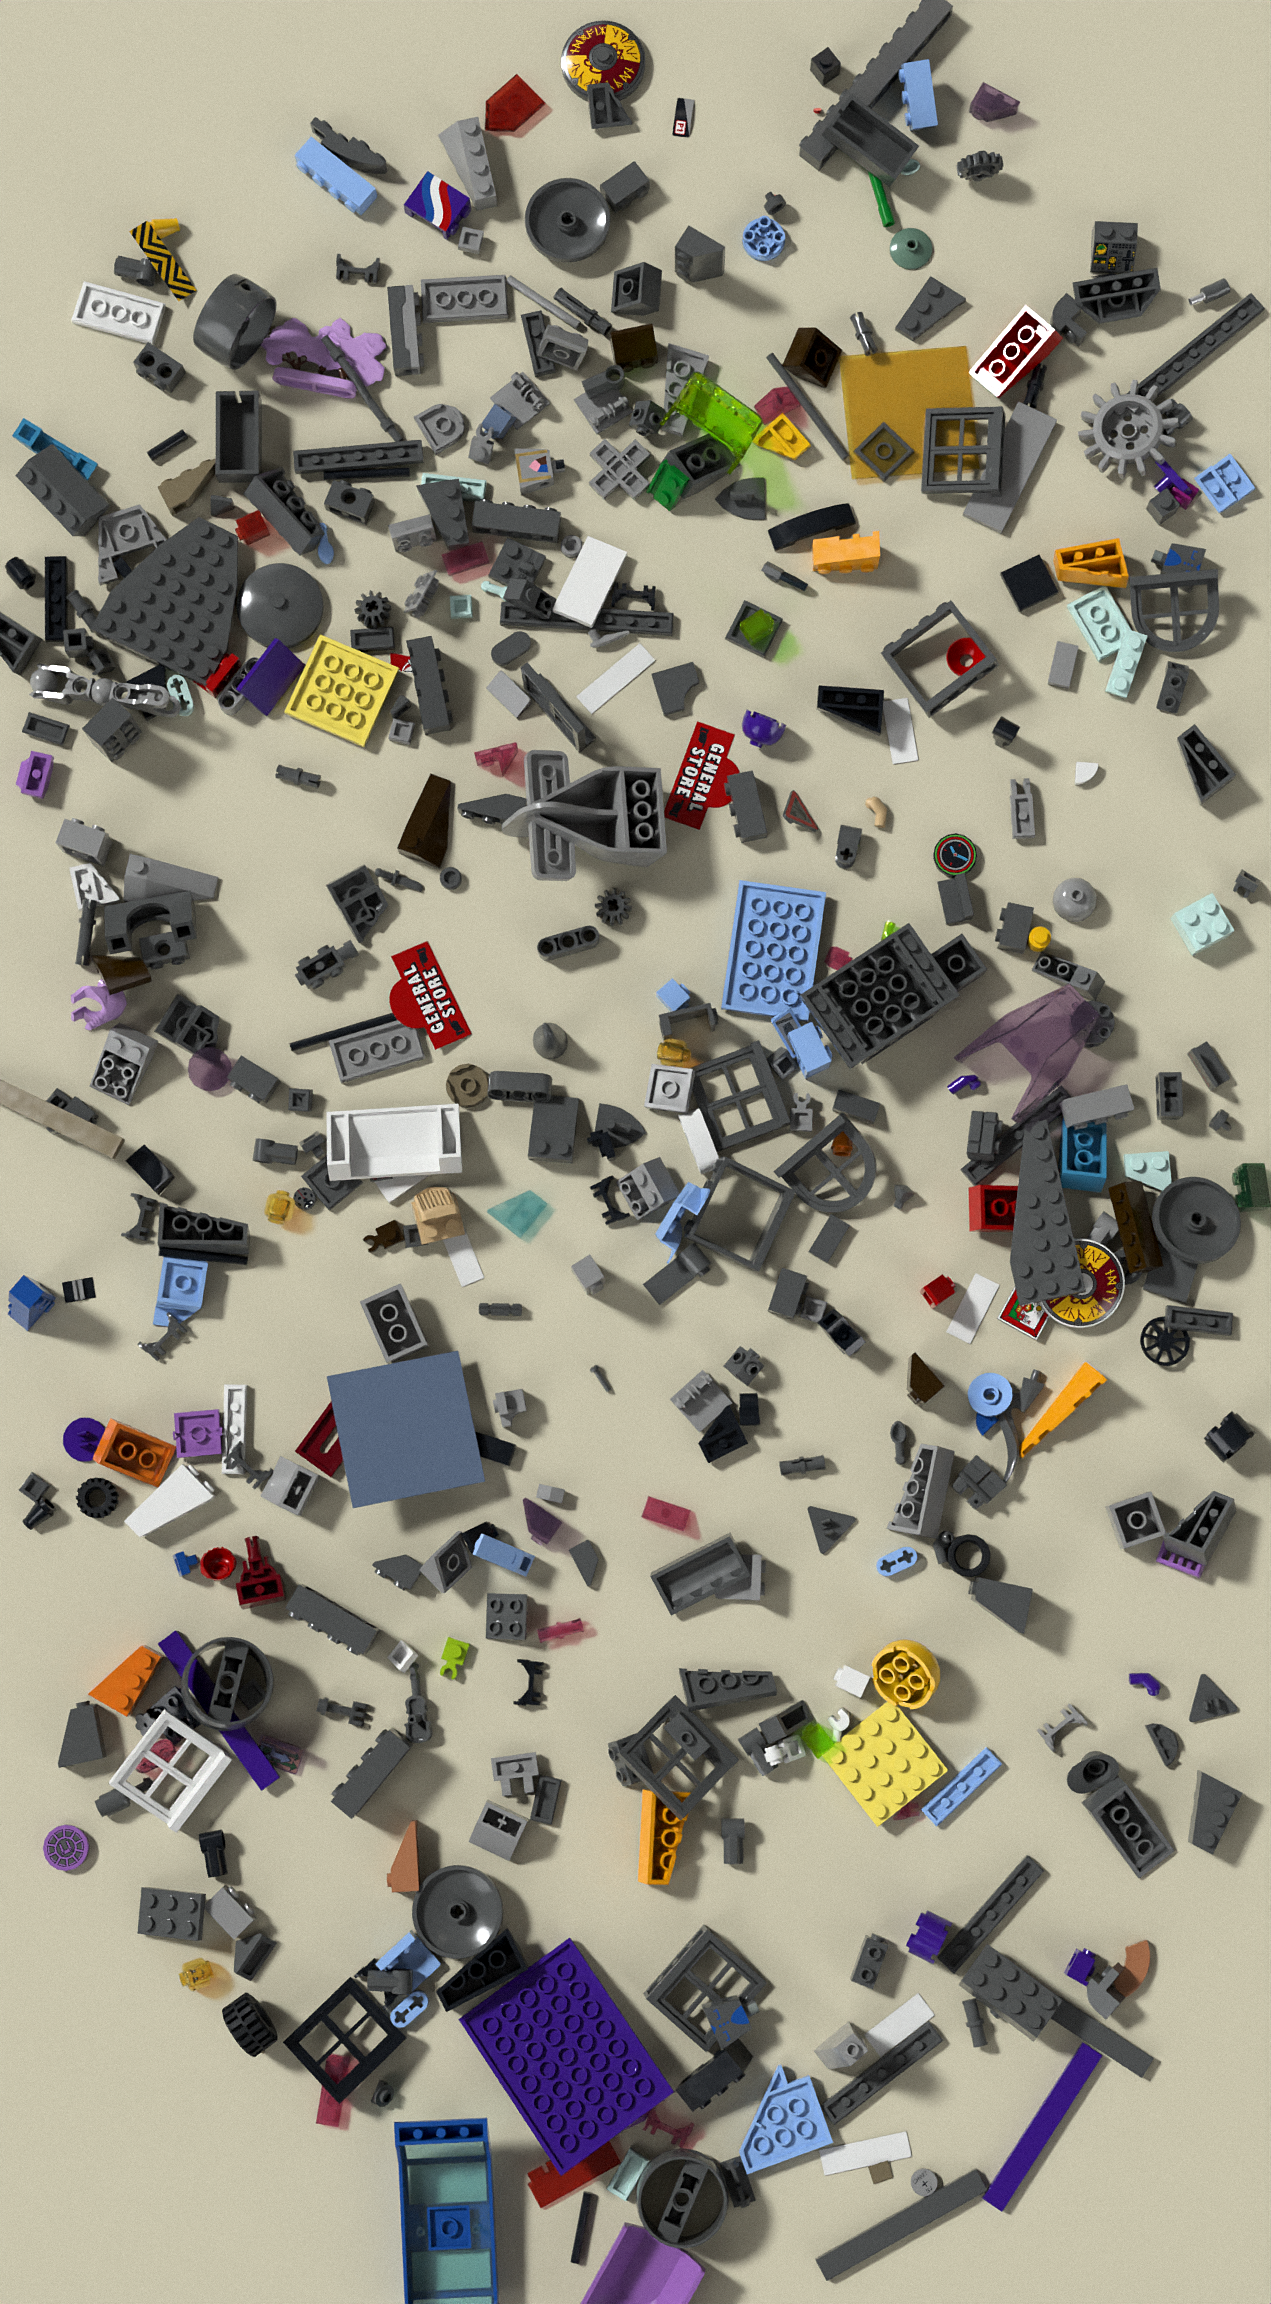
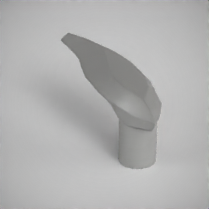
M594 628L588 632L593 641L590 647L604 646L630 633L629 631H623L600 637Z

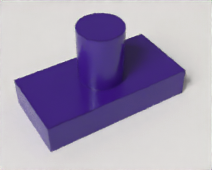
M1155 461L1166 474L1154 485L1159 493L1166 488L1169 490L1174 485L1187 495L1192 493V490L1166 461L1162 465Z

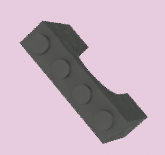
M191 890L104 906L105 940L110 954L132 951L131 936L134 930L144 923L155 920H163L170 923L175 942L197 939L196 912Z

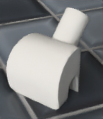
M843 1707L838 1710L841 1719L838 1720L833 1715L828 1718L830 1725L833 1727L832 1741L841 1742L842 1730H845L850 1723V1714Z

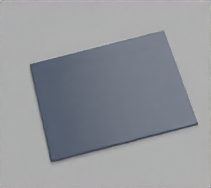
M458 1351L327 1376L353 1508L485 1482Z

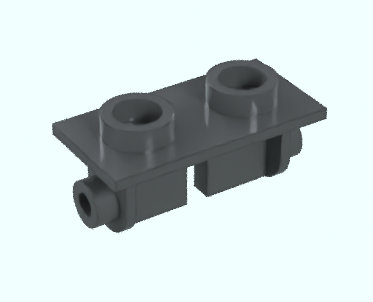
M741 2156L720 2162L719 2164L734 2208L739 2206L744 2208L749 2206L750 2202L756 2201Z

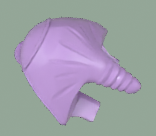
M102 979L98 982L97 987H81L71 995L72 1004L83 998H91L101 1004L102 1010L91 1011L83 1006L71 1012V1020L75 1022L79 1019H84L87 1023L85 1029L90 1031L117 1019L127 1005L124 992L109 995Z

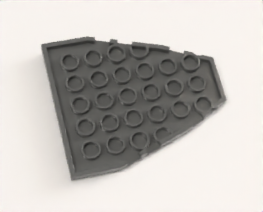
M198 517L160 544L110 592L91 628L92 632L205 687L207 679L211 674H216L221 661L228 651V640L238 587V536Z

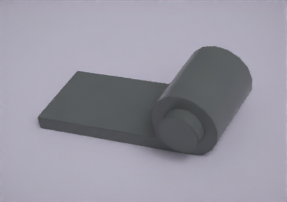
M693 1243L643 1285L660 1305L697 1275L701 1278L711 1270L708 1267L711 1262L697 1244Z

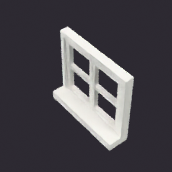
M164 1709L111 1778L109 1784L164 1821L171 1830L177 1833L232 1759L225 1750ZM167 1726L186 1738V1741L169 1763L150 1750ZM190 1743H193L210 1755L193 1779L174 1767V1764ZM144 1757L163 1769L146 1793H143L126 1781ZM167 1774H170L187 1786L169 1810L150 1797Z

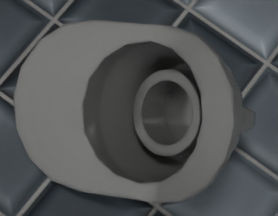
M1100 1751L1089 1752L1082 1758L1081 1762L1073 1766L1068 1772V1787L1076 1793L1085 1794L1113 1781L1118 1776L1119 1764L1110 1755Z

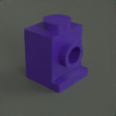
M1076 1948L1064 1973L1087 1987L1089 1982L1085 1979L1087 1976L1091 1977L1096 1968L1094 1964L1096 1954L1086 1948L1083 1951Z

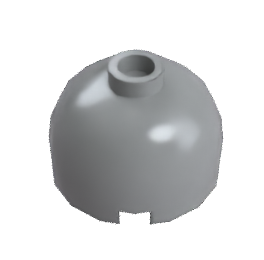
M1082 878L1066 879L1058 885L1053 895L1054 910L1061 918L1071 922L1085 920L1096 907L1097 897L1095 890L1089 882Z

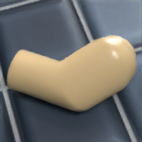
M878 797L868 798L865 802L866 807L876 813L874 826L885 828L886 806Z

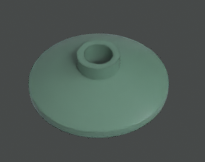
M906 228L897 232L890 243L891 258L898 266L904 269L913 270L924 266L932 254L930 238L923 231L916 228ZM913 243L915 247L909 248L908 244Z

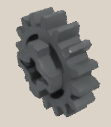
M978 151L975 154L967 155L966 158H962L960 162H957L956 167L960 178H965V180L973 178L974 181H982V179L998 174L1000 170H1003L1004 165L1002 156L999 153L991 152L987 154L986 151Z

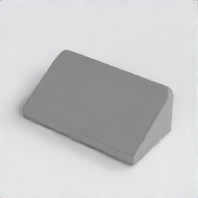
M502 670L498 672L486 687L516 718L532 704L531 698Z

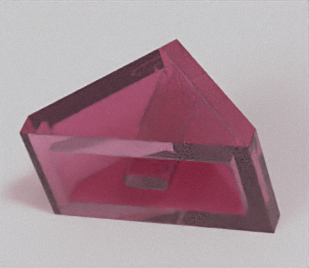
M788 387L773 388L754 405V409L763 424L766 425L775 420L781 413L785 415L800 407L801 404Z

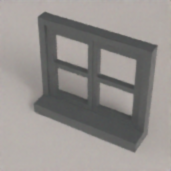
M1003 406L926 409L922 494L991 493L993 497H1001L1006 418ZM960 420L959 446L936 447L937 421ZM965 420H988L987 445L964 446ZM987 454L985 480L962 481L963 455ZM936 455H958L957 481H934Z
M528 662L521 667L525 691L579 753L596 740V737L542 674H537Z
M759 1040L751 1043L750 1046L689 1068L695 1070L692 1092L716 1152L790 1125L789 1116ZM750 1059L759 1085L736 1093L727 1066ZM723 1069L732 1095L709 1103L699 1077ZM763 1093L772 1119L749 1127L740 1101ZM736 1103L745 1129L722 1138L712 1111Z
M676 1695L617 1754L627 1767L680 1821L723 1775L739 1761L692 1711H688V1707ZM680 1711L712 1743L703 1755L715 1768L702 1782L680 1762L687 1754L682 1747L673 1755L653 1734L667 1718L671 1720ZM648 1738L670 1759L655 1775L634 1754ZM675 1765L696 1786L683 1802L661 1782Z
M703 1925L643 1994L654 2007L707 2052L717 2041L712 2028L703 2034L687 2020L689 2015L706 1996L712 2001L722 1999L712 1989L731 1967L750 1982L738 1995L742 2005L753 2000L767 1982L720 1941L710 1929ZM711 1948L727 1962V1965L709 1985H706L690 1969ZM685 1976L702 1993L682 2015L665 1998Z

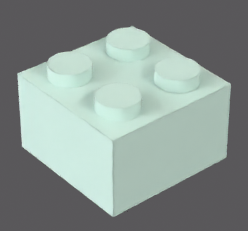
M1213 893L1179 910L1170 918L1192 956L1227 938L1234 932L1232 925Z

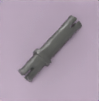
M562 287L557 290L554 300H557L583 319L587 326L591 325L604 336L608 334L612 324L599 316L595 309L591 310Z
M83 899L82 916L79 918V923L81 924L75 962L78 965H81L82 956H84L83 965L89 966L93 925H96L94 916L97 900H91L89 909V899Z

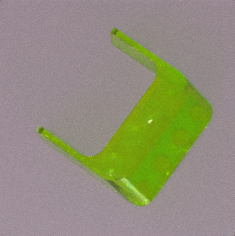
M693 372L659 423L664 426L674 411L686 416L695 426L704 429L713 439L719 440L734 453L735 459L727 471L731 475L746 454L763 421L755 411L704 374Z

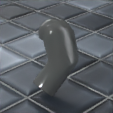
M950 1531L941 1532L933 1543L938 1564L948 1562L946 1549L954 1540V1535Z

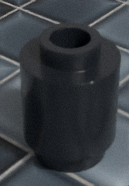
M14 557L6 563V573L19 589H29L35 584L36 574L23 559Z

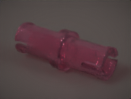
M581 1618L564 1623L559 1621L556 1622V1625L537 1629L540 1643L556 1638L561 1640L565 1639L564 1636L584 1632Z

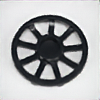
M1165 1316L1154 1318L1144 1326L1141 1332L1140 1344L1142 1351L1155 1364L1161 1366L1175 1365L1187 1355L1190 1337L1187 1331L1183 1330L1181 1331L1184 1338H1174L1173 1335L1178 1331L1175 1329L1168 1333V1329L1164 1328V1331L1161 1332L1155 1322L1164 1321L1165 1325ZM1149 1326L1153 1327L1157 1336L1146 1333ZM1144 1338L1155 1340V1344L1145 1348ZM1185 1342L1184 1351L1174 1343ZM1157 1347L1159 1352L1156 1359L1149 1355L1148 1351ZM1170 1349H1174L1181 1356L1174 1360ZM1163 1351L1167 1352L1169 1362L1159 1361Z

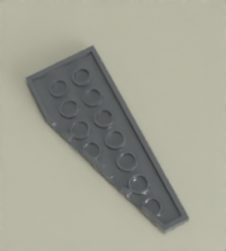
M1047 1119L1025 1124L1010 1255V1265L1019 1306L1086 1292Z

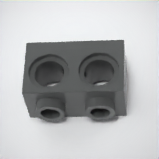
M149 342L133 362L136 373L140 377L151 379L161 391L166 389L170 393H172L186 373L182 364ZM150 360L155 361L152 366H145L146 362ZM166 372L172 373L168 378L162 377Z
M1159 1072L1155 1076L1157 1120H1179L1183 1116L1181 1072Z

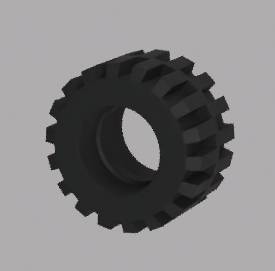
M245 1992L222 2009L223 2019L227 2028L239 2046L250 2056L256 2057L278 2040L277 2031L270 2017L252 1995Z

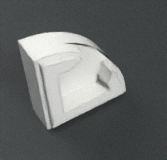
M1076 762L1075 785L1084 784L1095 775L1099 763Z

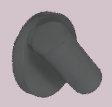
M379 2080L371 2102L379 2107L388 2105L393 2099V2087L386 2081Z

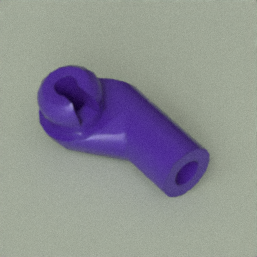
M1129 1674L1130 1685L1143 1684L1150 1696H1157L1161 1689L1160 1683L1151 1674Z

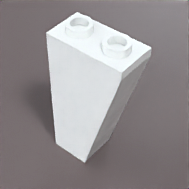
M182 1464L124 1522L139 1537H145L212 1501L216 1497L212 1493L215 1489L206 1480L202 1482L197 1477L199 1472L192 1465L187 1467Z

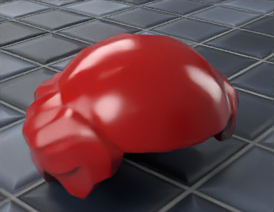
M224 1547L208 1550L207 1553L203 1554L200 1561L202 1575L214 1581H223L229 1578L237 1566V1560L233 1553Z

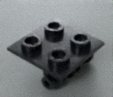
M174 1686L146 1711L152 1718L157 1719L162 1711L166 1709L193 1729L201 1725L187 1710L182 1698L181 1688L179 1689L177 1686ZM168 1726L163 1732L173 1746L184 1738Z

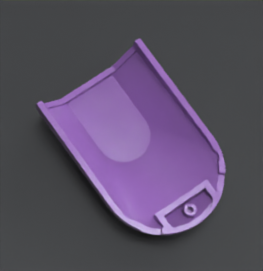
M625 2222L580 2304H688L706 2269L683 2248L667 2246L652 2237L645 2227Z

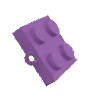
M219 1409L174 1413L175 1431H173V1439L176 1440L177 1458L222 1454L221 1436H223V1427H221Z

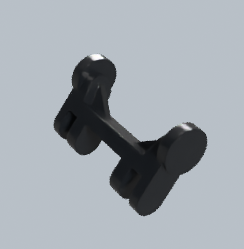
M615 582L611 607H615V603L627 597L643 599L651 606V611L655 610L656 586H652V592H648V585H644L643 591L626 590L627 583H622V589H618V582Z
M613 1175L590 1186L591 1190L599 1187L600 1191L593 1193L594 1198L603 1196L609 1210L602 1213V1217H612V1219L605 1222L606 1225L631 1216L630 1213H622L612 1206L608 1190L611 1181L615 1179Z
M517 1659V1662L524 1666L529 1675L528 1690L518 1701H513V1704L540 1705L539 1701H532V1697H541L540 1692H533L534 1674L543 1675V1670L535 1669V1665L543 1666L544 1662Z
M375 1958L372 1959L354 1977H368V1970H373L370 1966L377 1960ZM384 1991L385 2005L382 2008L385 2010L390 2006L399 1994Z

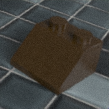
M652 323L610 332L614 364L621 367L624 373L638 367L650 368L658 363Z
M816 327L798 328L782 366L795 377L826 388L842 349Z
M915 1352L908 1358L907 1390L909 1394L907 1396L915 1405L919 1403L922 1406L945 1386Z

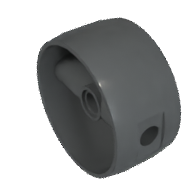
M232 274L226 277L215 288L201 310L194 329V345L205 355L225 367L233 370L241 368L254 356L270 330L276 313L277 303L275 297L266 289L241 275Z
M236 1637L216 1638L200 1646L188 1660L181 1678V1694L187 1710L204 1726L220 1731L240 1729L255 1721L267 1707L274 1686L272 1668L264 1653L251 1642ZM225 1646L207 1716L198 1709L189 1693V1670L195 1659L202 1653L212 1648ZM249 1653L263 1670L266 1682V1696L261 1707L253 1715L240 1721L230 1722L246 1656ZM225 1678L230 1679L233 1682V1688H223L221 1681Z
M672 2149L655 2157L643 2170L637 2185V2212L645 2229L659 2242L674 2248H691L701 2245L717 2233L726 2218L729 2203L727 2183L717 2164L705 2154L692 2149ZM686 2159L659 2225L656 2227L646 2215L642 2205L641 2194L644 2184L651 2173L662 2164L672 2160ZM709 2169L716 2176L723 2190V2202L720 2212L713 2223L703 2231L690 2236H680ZM679 2193H686L689 2199L685 2203H679L676 2200V2196Z

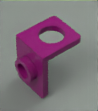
M1182 478L1185 484L1192 490L1191 495L1188 496L1177 487H1173L1171 494L1180 504L1179 507L1186 510L1199 489Z

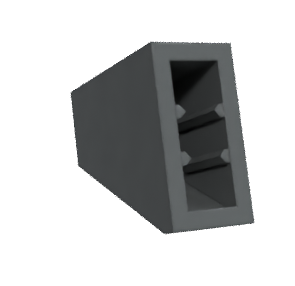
M90 1701L76 1703L77 1708L70 1709L58 1760L59 1768L107 1757L97 1704L90 1705Z

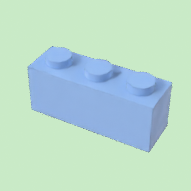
M929 59L903 63L901 69H899L900 83H904L905 91H902L903 105H907L908 113H905L906 126H910V131L936 127L938 121Z

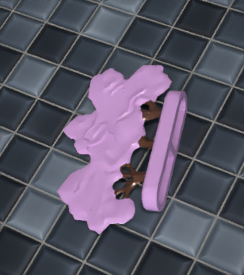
M291 318L283 325L273 329L271 336L265 338L263 343H261V346L267 351L266 360L269 364L278 365L286 361L293 367V369L277 367L274 370L273 381L283 386L349 399L356 396L357 388L355 384L350 380H346L348 375L338 362H334L329 355L330 351L321 341L326 335L329 336L336 347L341 348L345 354V359L358 374L365 386L374 384L375 381H382L385 368L375 359V356L380 355L386 348L382 336L377 333L364 332L362 335L352 338L350 336V326L341 318L335 320L332 326L321 328L316 337H311L305 324L296 318ZM291 351L296 353L298 357L297 363H295V359L291 360L289 354ZM286 354L287 359H284L282 355ZM301 357H306V359L303 362H301ZM306 362H315L319 366L318 373L301 371V365ZM337 369L340 378L326 376L323 373L326 370Z

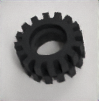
M90 1478L78 1488V1496H76L78 1503L76 1504L86 1516L104 1518L116 1509L115 1506L118 1504L117 1496L119 1494L116 1492L117 1488L109 1480ZM95 1489L102 1490L106 1496L104 1504L99 1507L93 1506L89 1501V1495Z

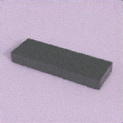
M542 310L522 314L521 320L535 377L556 373L553 361L537 356L543 334L546 330Z
M1167 1305L1164 1328L1230 1336L1232 1335L1233 1313Z

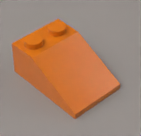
M110 1418L92 1459L100 1465L159 1487L176 1446Z

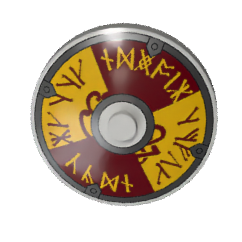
M1075 1238V1247L1086 1292L1039 1303L1044 1311L1057 1322L1070 1327L1084 1328L1097 1325L1114 1313L1123 1297L1125 1279L1119 1260L1107 1247L1093 1240Z

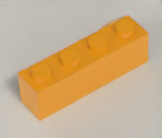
M643 1789L638 1882L648 1885H669L677 1857L675 1854L678 1844L681 1843L683 1836L681 1833L688 1814L680 1821L650 1789ZM671 1791L681 1802L691 1794V1792Z

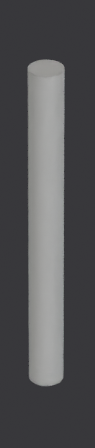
M510 275L506 283L575 329L579 327L581 323L579 320Z

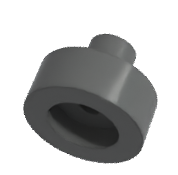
M769 192L765 195L767 202L764 208L769 215L777 213L786 205V201L781 194L774 196L772 192Z

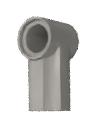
M1103 1211L1093 1225V1230L1087 1239L1105 1246L1109 1239L1111 1240L1119 1230L1116 1219Z

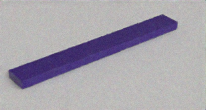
M175 1630L159 1642L158 1645L182 1678L184 1668L193 1652L179 1632ZM196 1658L189 1670L188 1688L208 1715L215 1683ZM233 1710L230 1722L240 1721ZM246 1727L231 1731L219 1730L261 1791L280 1778V1775Z
M1084 2042L1080 2044L982 2196L985 2201L1001 2212L1004 2210L1101 2059L1102 2055Z

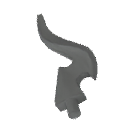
M1033 1369L1030 1379L1023 1378L1021 1391L1013 1393L1010 1406L1003 1413L997 1415L1008 1452L1007 1468L1003 1478L1005 1483L1011 1477L1019 1457V1440L1011 1411L1013 1408H1018L1022 1413H1025L1044 1387V1384L1038 1382L1042 1372Z

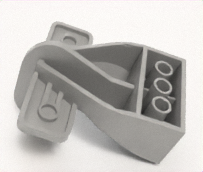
M531 750L525 755L524 771L527 806L516 811L502 824V832L511 837H529L531 872L535 879L542 881H569L576 874L575 845L599 860L640 867H649L667 854L661 768L605 767L570 783L568 757L564 752Z

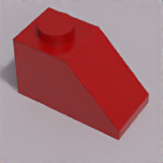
M942 1274L924 1286L919 1292L930 1307L934 1309L955 1293L954 1288L956 1286L949 1276L945 1278Z

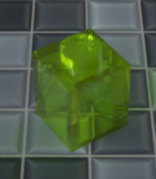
M760 609L740 622L739 629L749 644L753 646L773 633L774 620L769 613L765 614Z
M811 1722L801 1730L803 1732L800 1736L817 1759L835 1746L818 1722L815 1725Z

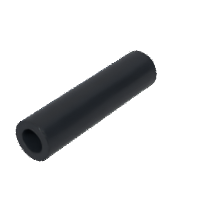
M182 429L147 451V454L154 461L187 440L188 437Z

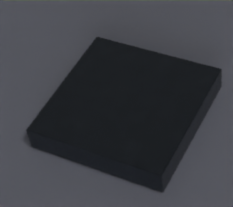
M1040 554L1000 573L1019 612L1058 594V590Z

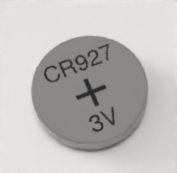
M926 2168L918 2169L911 2177L912 2189L920 2196L931 2195L937 2188L935 2174Z

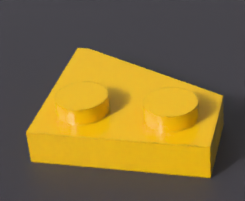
M781 413L751 440L754 445L792 460H796L811 447V444L784 413Z

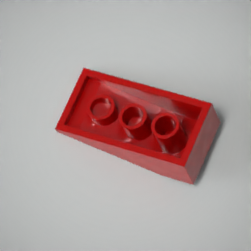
M1025 305L968 373L999 399L1042 362L1063 338L1054 328Z
M977 1185L969 1187V1232H1013L1018 1186Z

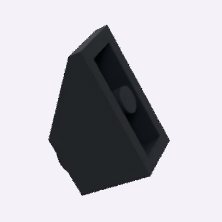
M486 1521L462 1533L471 1554L474 1552L475 1543L480 1538L481 1533L494 1539L499 1536L494 1524L489 1525Z

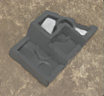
M365 865L326 884L330 895L358 943L363 942L366 934L375 925L378 917L388 906L379 886L375 885Z
M177 994L154 1032L212 1065L215 1064L219 1016L202 1005L196 1006Z

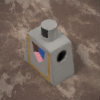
M514 449L521 495L554 485L553 474L565 472L564 459L551 461L548 449Z

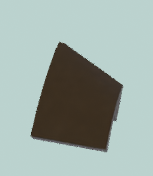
M91 955L95 968L106 985L109 995L152 982L151 975L140 957Z

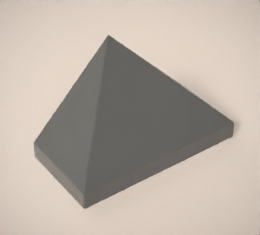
M260 1933L236 1941L234 1973L251 1981L277 1942Z

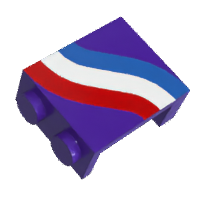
M427 171L404 203V210L408 216L413 217L416 214L443 232V238L448 240L451 235H455L458 231L460 221L463 218H467L470 214L471 203L468 196Z

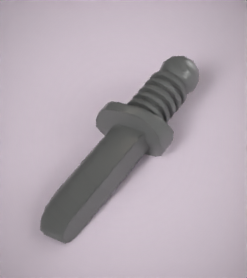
M381 868L375 870L376 876L391 881L390 885L395 886V883L422 892V884L399 875L400 871L395 870L394 874Z

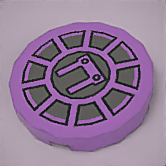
M65 1824L54 1828L44 1840L43 1851L45 1859L57 1870L68 1871L77 1868L85 1861L88 1855V1837L83 1830L76 1826Z

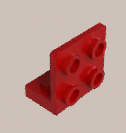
M226 653L216 674L213 673L209 676L205 687L196 682L194 683L216 699L242 666L240 659L233 653L231 655Z

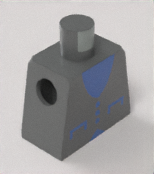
M1173 543L1167 554L1155 550L1151 562L1163 566L1160 574L1199 571L1206 549ZM1182 586L1178 588L1187 593H1190L1193 586Z
M737 1995L702 2004V2008L721 2050L750 2031L752 2027L748 2018L760 2012L754 1999L742 2005Z

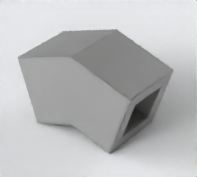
M539 1484L536 1498L562 1503L565 1489Z

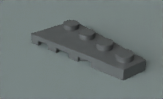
M679 1668V1675L689 1712L777 1696L773 1674L770 1671H742V1673L730 1672V1670L708 1672V1669L687 1671L685 1668Z

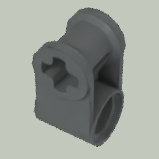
M846 825L840 826L835 862L839 868L848 869L853 866L860 844L861 828ZM844 854H848V860H843Z

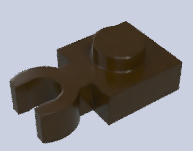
M396 1220L376 1228L375 1230L378 1235H367L363 1238L364 1242L368 1240L374 1241V1246L368 1249L369 1253L375 1252L381 1244L384 1249H387L405 1240Z

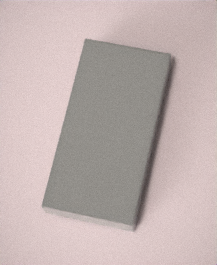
M1057 641L1047 684L1069 689L1078 651L1077 645Z

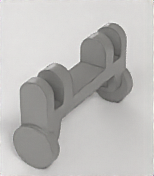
M1071 1704L1067 1706L1072 1711V1714L1069 1715L1065 1709H1062L1060 1712L1066 1719L1055 1728L1051 1729L1047 1723L1043 1725L1048 1732L1046 1735L1040 1728L1037 1730L1052 1752L1056 1751L1053 1746H1055L1054 1740L1057 1731L1067 1723H1083L1085 1726L1088 1725L1080 1713L1078 1714Z

